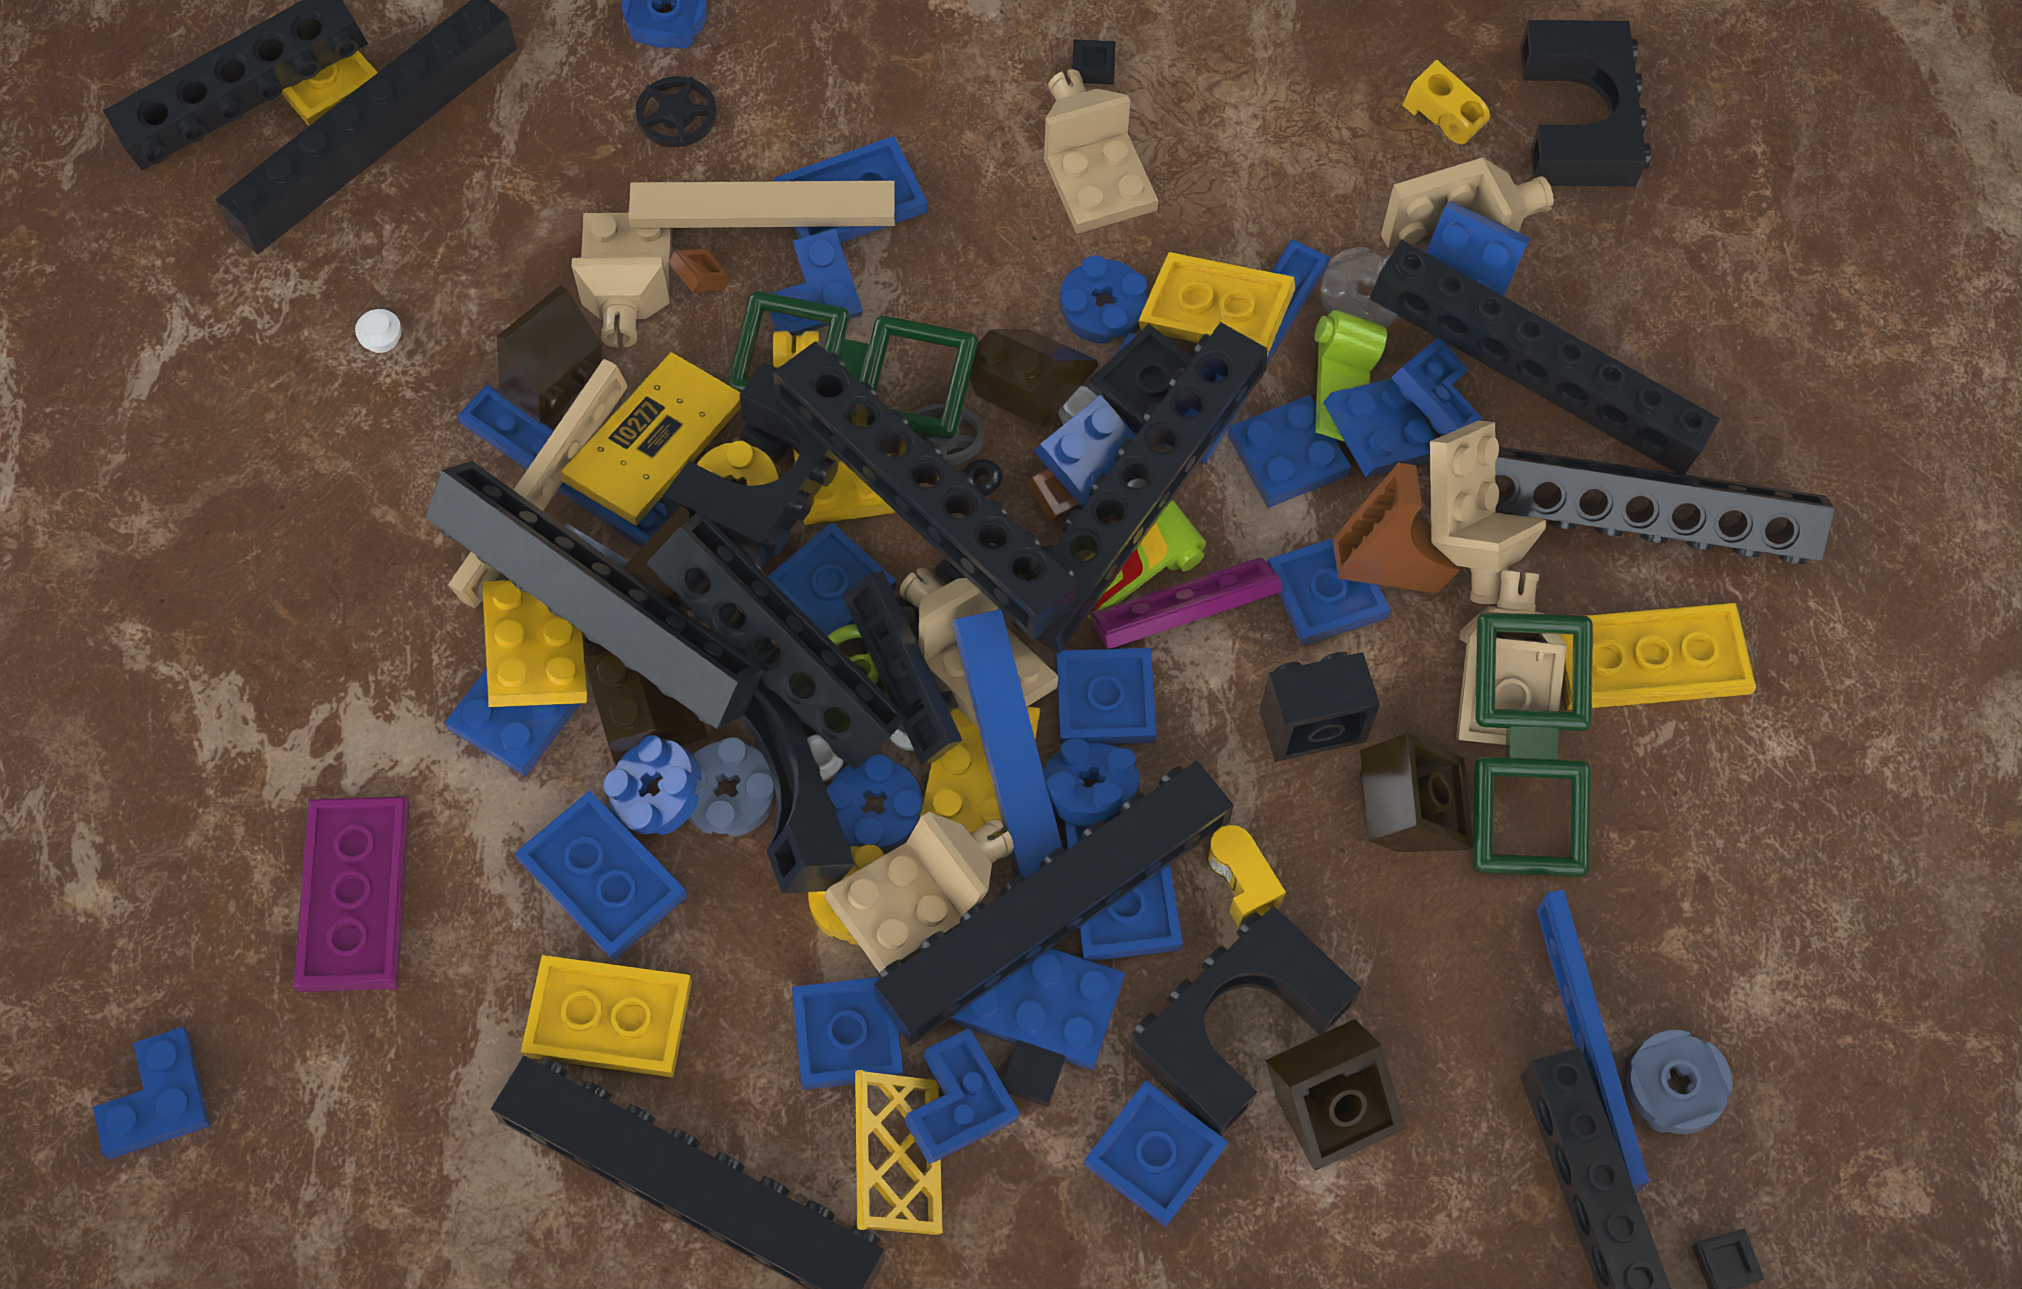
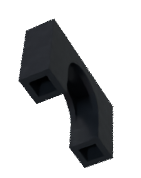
M1528 20L1520 45L1523 81H1572L1581 83L1600 94L1607 103L1611 113L1603 121L1589 125H1538L1530 149L1533 179L1543 176L1550 186L1636 187L1643 169H1648L1650 166L1651 147L1649 143H1644L1643 133L1646 129L1647 114L1646 109L1640 108L1639 104L1642 92V75L1635 71V63L1638 57V41L1631 38L1630 22Z
M763 362L739 394L742 420L788 443L799 455L793 468L786 475L771 483L747 486L733 483L688 461L663 494L667 520L681 505L689 511L690 518L701 510L755 565L761 568L765 566L773 554L778 555L784 549L789 538V531L797 520L802 521L807 517L813 506L814 496L822 485L827 487L833 481L838 470V463L840 462L837 456L774 399L773 372L778 368ZM825 395L824 397H835V396H834V395Z
M1274 905L1263 916H1260L1257 912L1253 913L1237 930L1236 934L1240 938L1228 950L1223 945L1215 949L1202 964L1206 971L1193 983L1188 978L1182 981L1167 998L1170 1005L1158 1017L1153 1012L1148 1014L1132 1032L1135 1039L1133 1040L1131 1055L1189 1113L1220 1136L1252 1106L1257 1091L1211 1045L1205 1029V1013L1209 1006L1219 996L1230 990L1243 987L1263 989L1281 998L1311 1028L1321 1035L1355 1004L1362 989Z

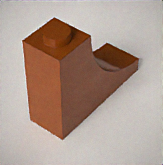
M1398 462L1333 538L1338 579L1438 594L1460 571V566H1456L1431 543V524L1416 516L1423 506L1416 465Z

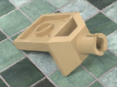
M1074 69L1067 70L1071 81L1070 85H1068L1063 71L1056 74L1048 85L1056 102L1045 121L1044 161L1076 234L1157 211L1158 198L1128 135L1131 103L1128 95L1098 88L1086 91L1079 71Z
M1482 157L1394 184L1381 237L1387 248L1397 246L1401 239L1412 245L1424 237L1433 235L1442 212L1449 201L1519 233L1522 221L1526 216L1552 209L1551 206L1554 203L1552 189L1543 176L1519 185L1514 184L1509 173Z
M583 213L581 258H572L571 266L581 304L600 320H603L601 340L606 345L618 348L619 330L620 333H623V346L630 347L637 342L636 320L647 319L670 304L671 266L668 262L672 257L673 228H630L629 213Z
M1480 420L1430 441L1431 543L1456 566L1470 568L1471 601L1479 604H1497L1501 588V570H1508L1509 566L1523 559L1546 529V520L1496 513L1499 488L1495 483V461L1499 453V444L1495 438V422Z
M919 568L917 569V575L923 581L921 582L911 572L904 579L900 587V595L919 611L918 646L939 690H951L959 705L958 709L979 729L952 622L957 618L998 610V607L967 578H959L942 586L928 569ZM1007 628L1026 707L1057 689L1058 675Z
M1501 570L1500 577L1502 579L1497 606H1488L1480 613L1544 614L1535 610V595L1539 574ZM1478 614L1460 630L1459 640L1467 643L1456 738L1463 741L1506 745V728L1481 727L1475 719L1477 619L1480 615ZM1496 632L1495 709L1559 711L1567 647L1559 634Z
M928 812L920 817L905 844L829 887L824 898L880 973L892 962L899 959L906 962L920 952L919 946L934 933L943 931L944 934H947L960 925V918L973 906L981 903L988 892L992 863L1013 852V840L1008 831L995 839L994 834L1004 827L1000 821L995 819L986 822L981 828L970 834L963 824Z

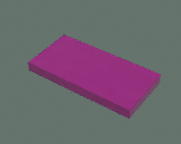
M406 796L308 799L293 987L297 992L398 989L410 805Z

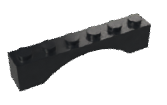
M711 627L709 628V630L718 635ZM760 678L745 714L738 719L745 725L758 744L770 769L776 791L777 817L774 835L766 852L781 893L827 891L829 887L840 882L855 865L852 851L842 832L835 807L829 798L822 780L819 765L815 761L807 741L803 724L800 722L795 711L776 692L770 690Z

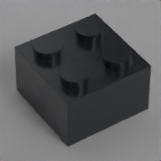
M1336 652L1323 657L1319 662L1302 665L1300 662H1289L1269 672L1259 711L1274 761L1277 762L1366 742L1380 703L1364 653L1348 655L1346 652Z

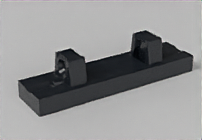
M884 571L869 573L850 589L843 598L890 699L908 716L902 725L920 764L933 763L963 741L950 714L959 705L951 690L940 691L910 629L914 625L919 624L913 608L900 607Z

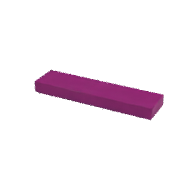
M1256 558L1092 612L1090 614L1092 628L1107 649L1280 593L1282 592L1281 580L1263 558Z

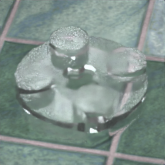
M1366 247L1351 248L1337 254L1328 264L1321 282L1320 298L1326 312L1329 314L1333 310H1338L1384 325L1385 327L1396 322L1400 316L1370 300V295H1361L1357 292L1358 283H1362L1366 288L1375 286L1380 271L1391 255L1386 253L1384 258L1378 254L1371 253L1372 248Z

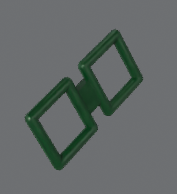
M754 291L749 295L727 385L741 392L750 381L747 379L764 311L830 323L824 349L828 353L834 352L844 362L847 370L860 382L865 381L870 384L875 392L890 335L958 348L941 419L897 410L907 419L914 432L947 439L952 438L956 434L978 345V338L974 333L882 315L877 317L874 322L870 343L868 344L845 339L850 319L849 311L846 308L761 291Z
M1484 612L1477 619L1475 719L1481 727L1506 728V757H1480L1476 760L1474 766L1473 867L1479 873L1583 877L1590 870L1591 767L1584 760L1558 759L1559 730L1585 731L1592 724L1593 622L1587 616ZM1496 632L1573 635L1572 711L1495 709ZM1494 776L1571 779L1570 857L1493 854Z

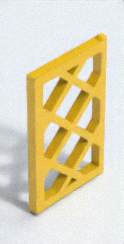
M857 1070L855 1072L857 1228L859 1230L873 1229L931 1235L943 1233L941 1159L930 1165L927 1162V1170L922 1174L905 1153L915 1142L912 1134L910 1133L898 1144L881 1124L895 1107L904 1118H906L909 1112L913 1111L904 1100L912 1090L925 1092V1105L938 1099L939 1084L937 1080L865 1072L864 1070ZM868 1085L879 1086L889 1099L876 1115L868 1108ZM872 1131L891 1153L876 1169L869 1162L868 1135ZM896 1161L915 1182L900 1199L882 1178ZM872 1186L878 1190L892 1207L883 1217L869 1216V1189ZM920 1191L928 1198V1221L917 1220L906 1207Z

